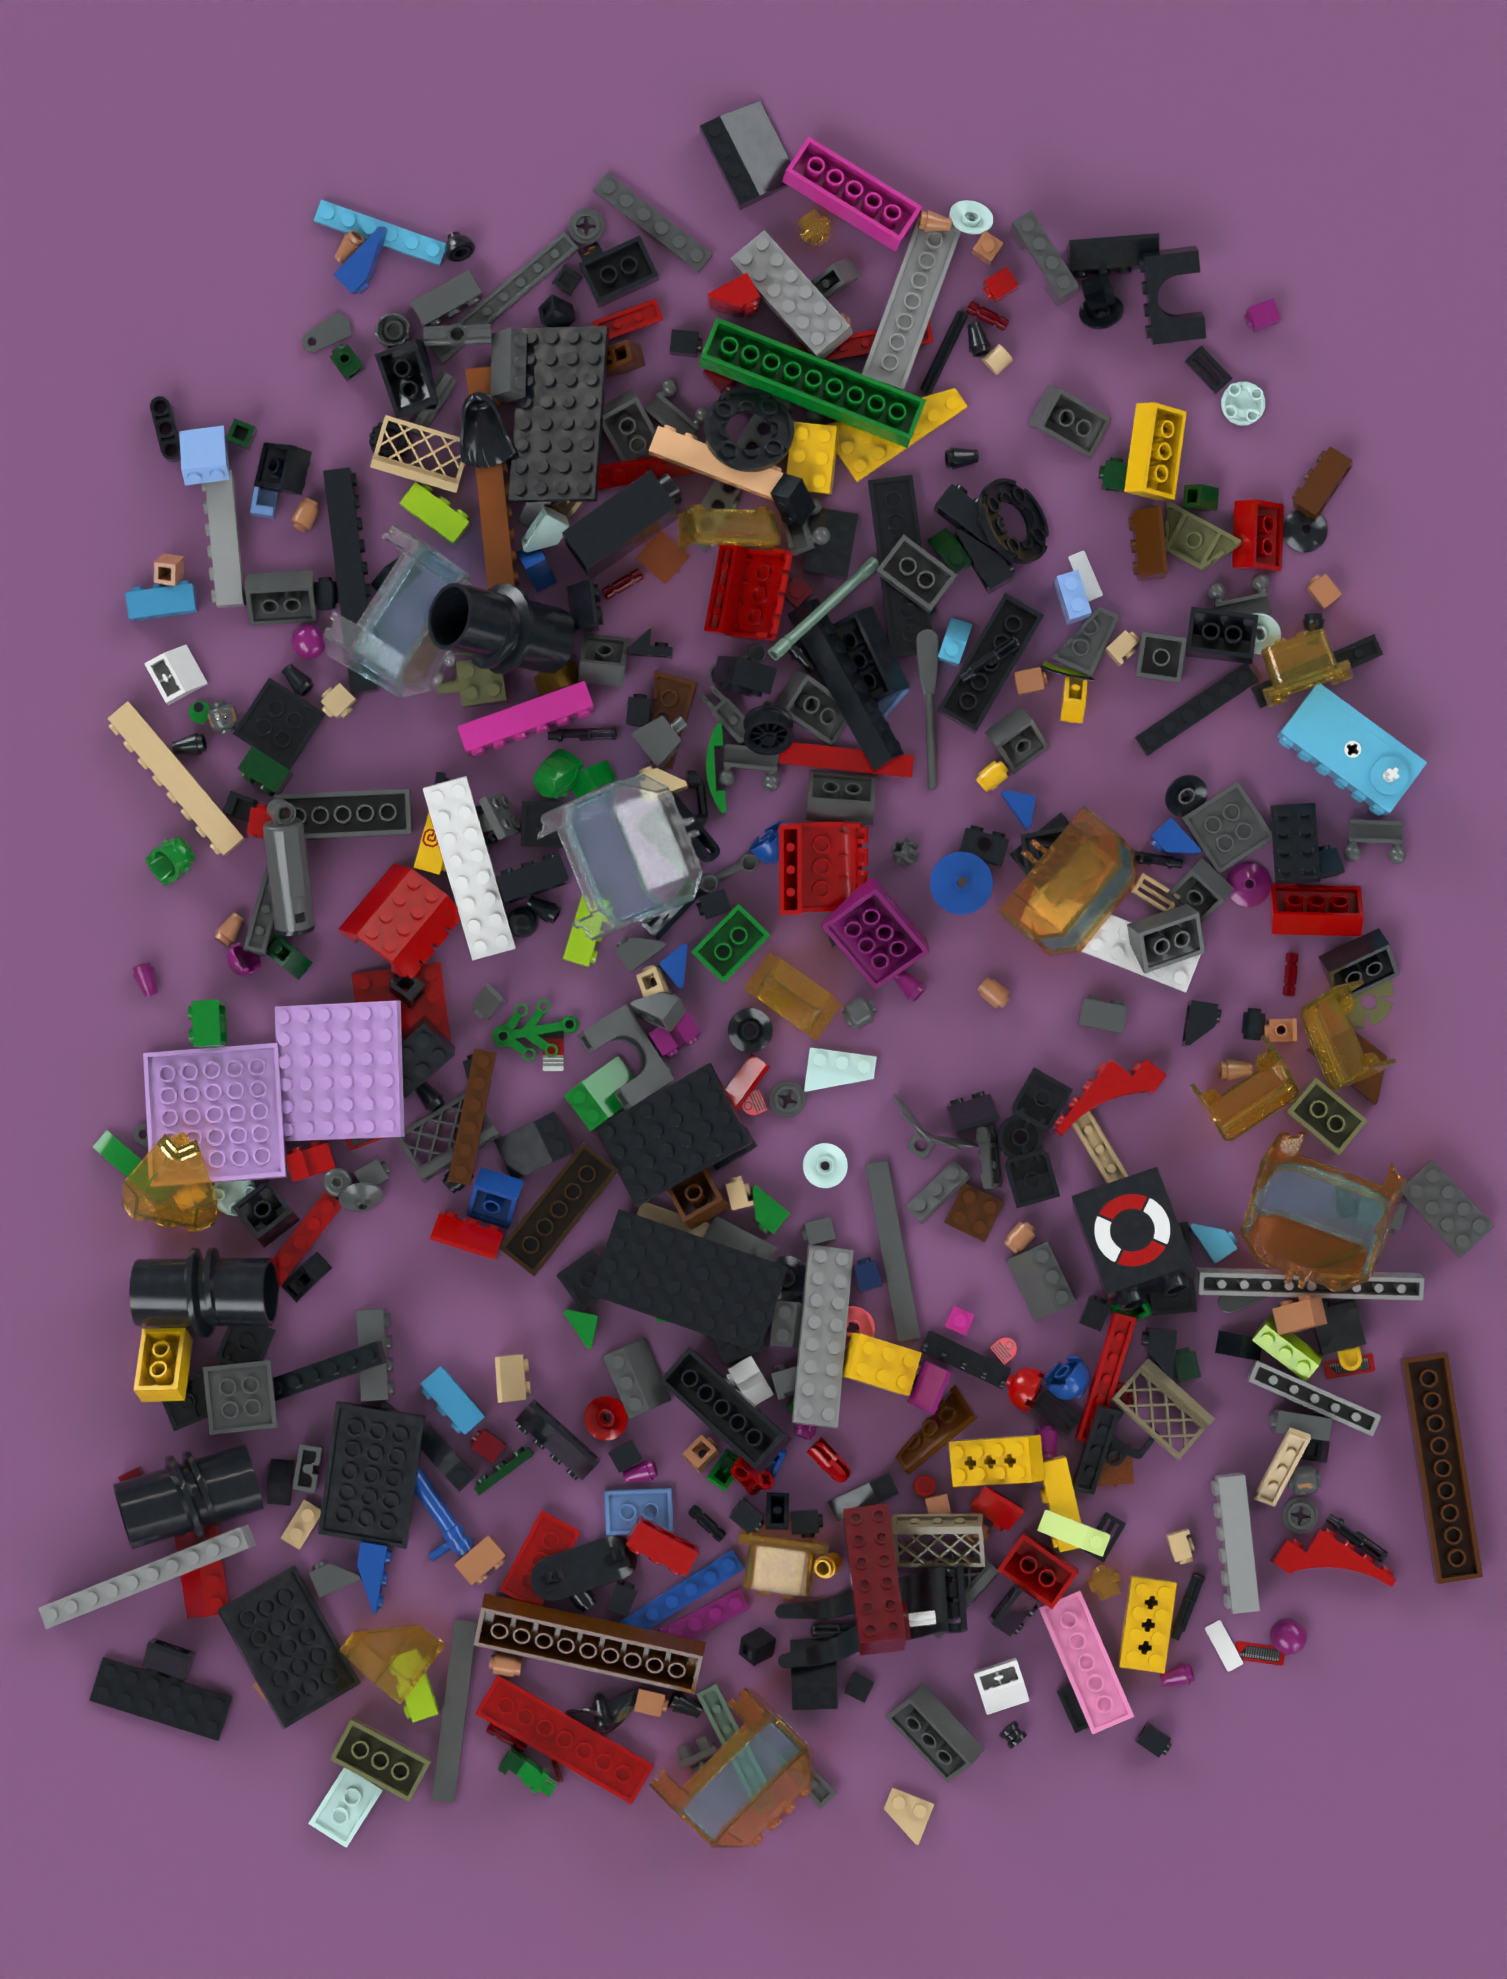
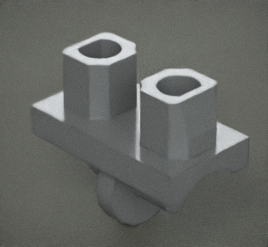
M707 1734L695 1739L700 1749L695 1753L691 1752L688 1743L676 1748L680 1769L698 1762V1764L691 1766L692 1772L695 1773L701 1770L703 1775L708 1774L706 1767L714 1763L711 1758L704 1761L702 1759L718 1752L715 1743L712 1744Z

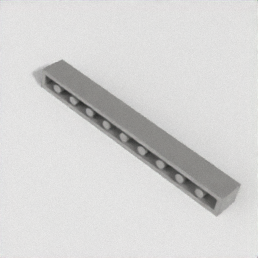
M1196 1267L1195 1290L1199 1295L1301 1297L1312 1294V1298L1423 1300L1425 1278L1420 1273Z
M247 1524L38 1608L45 1628L48 1629L256 1546V1543Z

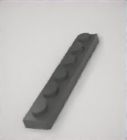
M606 173L593 189V192L698 273L713 256L711 252L609 173Z

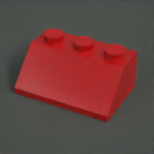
M748 273L707 294L708 306L711 310L742 318L745 316L750 318L757 314V309L760 308V295Z
M1258 499L1234 501L1233 536L1242 540L1243 543L1233 550L1232 568L1250 571H1282L1284 504Z
M445 1210L444 1214L439 1213L430 1240L494 1260L497 1259L499 1247L505 1234L500 1232L501 1227L488 1224L486 1228L479 1225V1220L467 1217L466 1221L457 1218V1213Z
M1024 1529L997 1568L1000 1573L1051 1609L1055 1607L1079 1573V1568Z

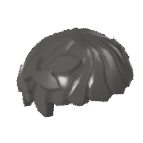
M399 313L385 314V316L378 320L375 327L377 341L386 348H393L406 343L411 334L408 320Z

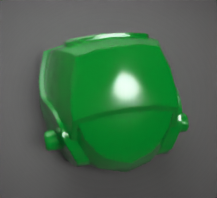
M557 749L537 769L533 777V783L537 791L544 797L555 799L562 796L567 797L568 792L575 785L584 763L574 754L566 750Z
M181 837L170 840L164 839L163 843L155 847L150 855L145 858L149 869L163 886L176 881L190 871L189 868L196 859L190 846Z

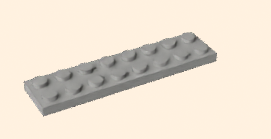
M917 221L862 375L904 391L961 231L953 224H951L949 232H923L922 229H918Z
M808 1245L792 1423L838 1428L854 1250Z

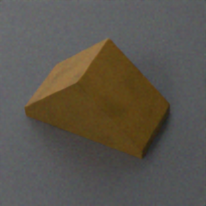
M575 661L566 663L562 669L554 674L540 673L533 677L540 696L579 683V671Z

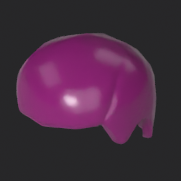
M311 624L299 626L294 631L291 644L299 657L308 660L317 658L324 651L326 639L320 628Z
M237 943L228 949L226 955L230 969L242 977L257 972L261 967L259 955L243 951L244 944L240 945V943Z
M1287 1618L1278 1620L1272 1626L1270 1639L1272 1645L1278 1651L1287 1655L1296 1654L1304 1648L1307 1634L1299 1623Z

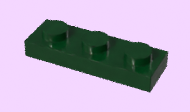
M522 1446L512 1454L514 1459L506 1463L503 1460L494 1467L496 1472L491 1476L485 1474L475 1482L478 1485L474 1488L478 1495H481L531 1458L534 1452L530 1447L525 1450Z

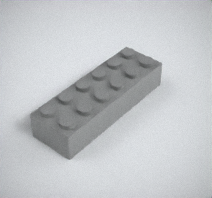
M765 230L730 258L733 267L740 275L748 273L760 298L811 355L824 359L853 335L851 326Z
M1243 1473L1214 1475L1215 1481H1211L1212 1494L1216 1496L1217 1503H1213L1214 1516L1219 1518V1526H1216V1536L1222 1545V1548H1218L1219 1561L1224 1564V1571L1220 1573L1222 1585L1226 1586L1227 1593L1223 1594L1224 1607L1232 1614L1260 1611L1245 1475Z

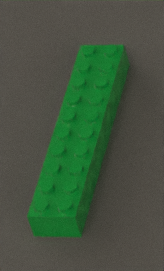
M717 317L698 364L702 368L753 388L766 391L773 396L905 448H908L926 402L923 398Z

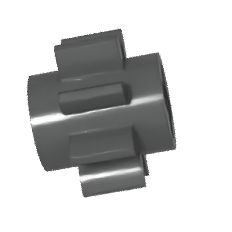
M908 838L897 841L892 848V853L895 855L892 860L903 867H906L907 864H914L919 858V852L916 850L919 845Z

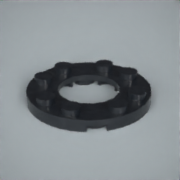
M738 388L722 394L709 407L705 417L704 438L710 452L721 463L738 471L759 472L775 466L787 455L793 441L794 424L787 407L771 397L772 394L756 388ZM744 412L755 413L763 417L771 430L769 440L762 447L753 450L738 447L736 443L729 439L727 434V424L730 419Z
M999 478L987 484L979 496L978 521L988 538L989 545L995 548L1003 557L1016 564L1027 565L1040 559L1048 547L1045 543L1046 537L1049 536V530L1043 510L1035 497L1026 488L1022 489L1017 486L1016 481L1012 479ZM1001 503L1013 505L1022 515L1026 525L1024 541L1018 542L1015 537H1009L1006 534L1008 533L1007 530L1002 529L999 522L1001 517H998Z

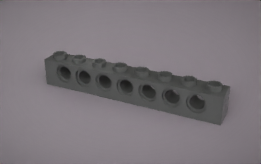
M771 395L778 402L783 403L790 414L793 413L797 406L796 404ZM754 413L737 442L738 447L746 449L750 444H755L758 447L766 444L770 438V432L767 435H760L757 431L760 425H767L769 427L763 417ZM716 479L682 536L683 540L705 553L708 548L713 549L718 540L716 537L718 530H724L729 521L728 513L730 510L735 511L741 501L738 496L742 489L736 487L733 493H727L723 489L726 483ZM715 502H722L725 505V509L717 513L713 511L712 505ZM704 521H710L714 527L711 531L705 532L701 529V524Z

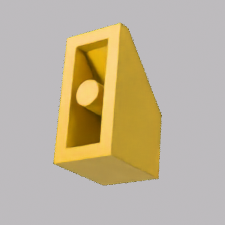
M1065 676L1060 721L1083 723L1087 680Z

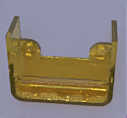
M695 504L691 505V509L678 514V550H683L693 544L760 546V550H770L780 545V533L774 511H769V507L766 506L756 507V510L705 509L704 505Z
M1363 980L1335 986L1301 1009L1302 1023L1326 1082L1333 1090L1341 1089L1372 1077L1396 1063L1395 1058L1380 1062V1059L1374 1053L1364 1055L1348 1014L1353 1012L1355 1008V998L1352 995V991L1364 984Z
M1266 1036L1261 1039L1267 1051L1258 1056L1255 1062L1257 1071L1251 1076H1248L1221 1095L1216 1089L1206 1090L1201 1093L1194 1083L1190 1085L1199 1104L1225 1141L1235 1140L1291 1103L1298 1096L1299 1090L1284 1059Z

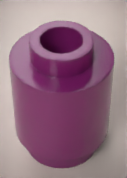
M1040 1425V1429H1035V1435H1041L1043 1458H1054V1452H1057L1058 1431L1053 1430L1051 1425Z

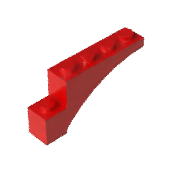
M1112 1059L1107 1063L1103 1061L1095 1071L1098 1074L1093 1081L1089 1079L1082 1087L1084 1093L1081 1097L1075 1096L1068 1105L1070 1111L1066 1116L1061 1114L1055 1121L1054 1125L1057 1127L1053 1132L1061 1137L1085 1113L1109 1100L1137 1093L1152 1095L1167 1075L1147 1059L1142 1063L1140 1061L1136 1062L1130 1070L1133 1073L1132 1075Z
M1318 1528L1304 1551L1302 1550L1304 1545L1294 1538L1291 1541L1284 1539L1270 1560L1291 1575L1294 1571L1302 1569L1333 1567L1366 1574L1390 1587H1393L1396 1579L1392 1577L1394 1572L1385 1566H1382L1381 1569L1373 1564L1375 1561L1373 1558L1365 1553L1360 1556L1354 1552L1355 1546L1346 1540L1342 1544L1335 1539L1337 1534L1328 1528L1324 1531Z

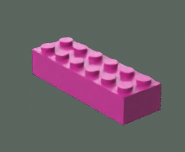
M809 136L786 169L782 180L783 183L895 252L917 221L923 208Z
M582 681L459 725L457 728L468 756L478 757L486 754L485 750L493 747L497 750L506 747V742L514 739L516 742L528 739V734L536 732L537 735L549 731L550 726L555 724L558 727H562L571 723L570 719L579 717V720L592 715L591 712L595 709L586 683Z

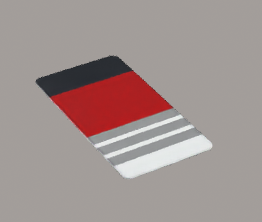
M557 1031L543 1034V1040L558 1047V1054L555 1057H548L543 1050V1071H563L564 1032ZM550 1046L548 1047L547 1052L549 1055L555 1054L556 1049L555 1047Z

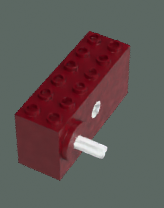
M889 1504L843 1509V1529L859 1654L862 1656L905 1650L906 1640H911L910 1627L936 1624L935 1610L908 1614L906 1601L901 1602Z

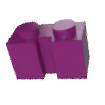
M687 1010L671 1032L658 1027L649 1033L662 1056L667 1055L669 1058L680 1052L678 1047L686 1043L690 1046L698 1041V1035L701 1034Z

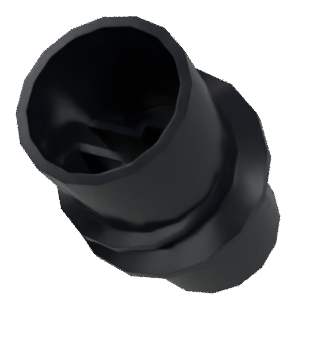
M449 583L437 593L429 610L428 630L435 646L441 650L467 655L474 665L481 669H489L495 674H509L516 668L544 674H554L562 669L570 659L575 644L576 632L574 621L567 611L559 607L530 601L525 592L513 584H496L485 590L461 583Z
M215 1247L208 1249L205 1258H203L199 1248H192L187 1259H137L132 1267L129 1298L132 1319L138 1327H193L196 1335L202 1338H208L212 1335L216 1326H272L277 1316L279 1300L278 1274L275 1262L272 1258H221L218 1249Z
M245 1445L195 1459L191 1452L185 1451L182 1453L181 1464L176 1461L174 1456H166L164 1469L113 1484L119 1511L132 1549L174 1536H183L191 1531L194 1532L199 1540L205 1539L207 1526L264 1509L255 1471Z

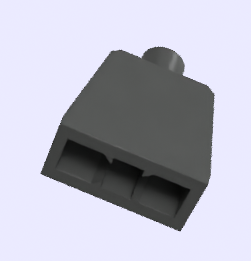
M661 716L631 734L659 769H662L684 745L685 742L679 733L687 728L688 724L681 716L671 723L664 716Z

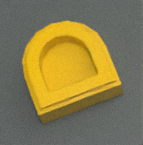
M1359 1346L1337 1351L1338 1360L1343 1369L1354 1371L1360 1367L1362 1356Z

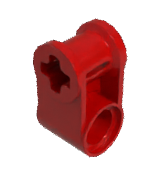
M740 1455L738 1456L731 1469V1474L745 1488L748 1494L756 1495L762 1489L768 1490L773 1487L774 1480L769 1471L765 1469L761 1473L755 1470Z

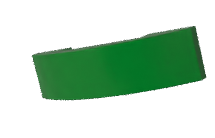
M717 723L708 744L706 773L713 801L720 813L726 814L725 790L716 791L714 748L723 747L722 723Z
M106 1130L93 1146L107 1161L161 1205L176 1188V1186L151 1188L149 1165L110 1131Z

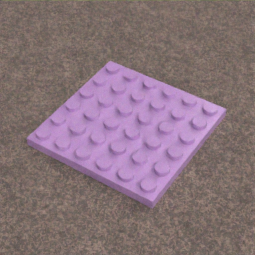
M401 1001L275 1007V1031L279 1050L284 1141L405 1137Z
M278 1043L143 1053L151 1188L286 1177Z

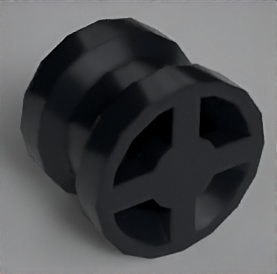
M1015 1720L999 1733V1736L1008 1742L1007 1746L1012 1749L1027 1736V1733L1019 1729V1724Z

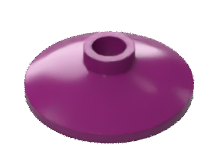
M1246 862L1235 866L1228 874L1226 880L1234 888L1229 897L1233 902L1243 907H1254L1261 904L1268 897L1271 889L1269 874L1262 866L1256 863ZM1247 880L1253 882V887L1250 889L1245 886Z

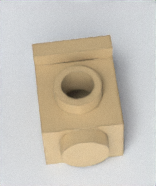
M1125 630L1106 647L1105 652L1120 667L1124 663L1123 657L1128 659L1137 651L1134 647L1140 642V639L1132 631L1128 633Z
M655 965L647 966L642 969V973L636 975L643 997L659 992H664L668 995L672 994L662 968L655 967ZM654 980H656V986L653 985Z
M742 1175L730 1178L729 1184L725 1185L732 1210L754 1205L753 1201L748 1202L747 1197L751 1196L749 1184L743 1183Z
M1188 1528L1166 1534L1173 1561H1179L1180 1564L1193 1561L1191 1551H1195L1191 1537H1186V1535L1190 1534Z

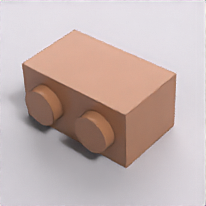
M1312 1294L1298 1297L1299 1301L1295 1303L1293 1300L1280 1302V1307L1272 1309L1278 1335L1291 1334L1327 1324L1322 1298H1312Z
M488 1534L460 1558L454 1566L470 1585H473L475 1582L479 1585L488 1577L486 1572L492 1567L497 1570L506 1562L503 1558L507 1554L492 1536Z

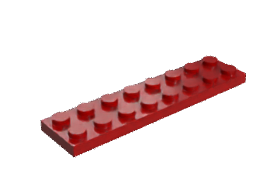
M501 1675L496 1676L475 1713L482 1719L631 1805L654 1767L653 1763L603 1734L598 1733L591 1727Z

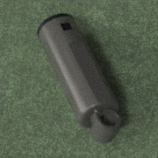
M275 798L267 806V814L272 820L267 821L263 825L274 928L276 934L281 936L303 935L315 929L304 824L301 819L296 818V810L292 804L281 798ZM284 807L283 814L279 816L280 809Z

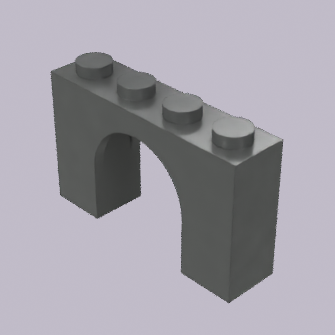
M1032 210L1014 220L1011 224L1010 234L1022 251L1026 248L1036 261L1046 281L1045 289L1056 307L1076 296L1079 288L1078 283Z
M627 1004L577 1035L588 1054L615 1040L631 1044L638 1052L641 1061L638 1075L613 1092L624 1110L633 1107L675 1080L671 1068L664 1064L660 1051L656 1046L652 1045L648 1039L649 1035L646 1029L639 1025L635 1012L628 1008Z

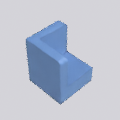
M254 487L250 510L251 515L274 519L278 493Z

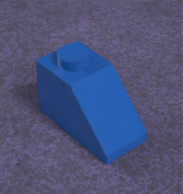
M1172 818L1167 820L1150 836L1152 839L1150 844L1159 853L1163 851L1165 854L1197 855L1201 851L1197 844Z

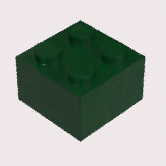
M253 746L237 768L242 772L240 776L251 784H254L255 781L261 784L259 788L271 797L274 793L276 795L281 794L294 774Z

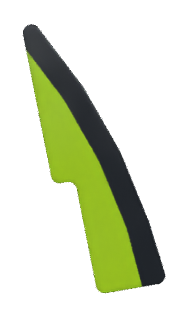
M1044 661L1040 667L1068 677L1095 680L1068 667L1063 669L1047 661Z

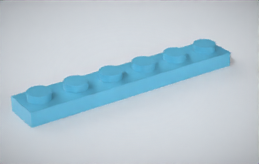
M324 200L320 201L314 218L315 223L344 233L354 230L362 235L365 240L378 227H386L388 231L383 244L384 247L441 266L445 255L446 243Z

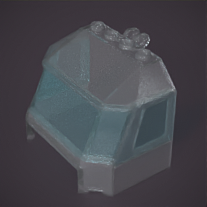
M394 524L389 530L391 533H384L381 537L395 545L396 549L402 552L401 556L358 623L355 624L333 611L330 619L334 620L331 628L327 627L325 629L323 639L329 657L402 698L431 691L435 685L438 686L444 677L442 673L445 668L456 665L457 660H455L456 656L454 654H462L441 650L433 644L429 636V610L437 593L447 584L461 583L472 586L469 573L421 539Z
M642 774L617 781L542 814L541 823L543 827L542 831L538 832L537 839L557 831L590 912L589 916L571 924L577 929L581 927L587 932L586 936L592 941L633 928L695 899L702 869L691 844V838L699 836L700 833L699 830L687 833L685 826L691 825L695 820L693 817L682 819L669 787Z

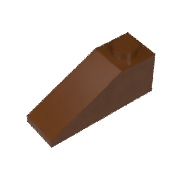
M627 339L608 347L606 377L627 373L645 366L641 344Z

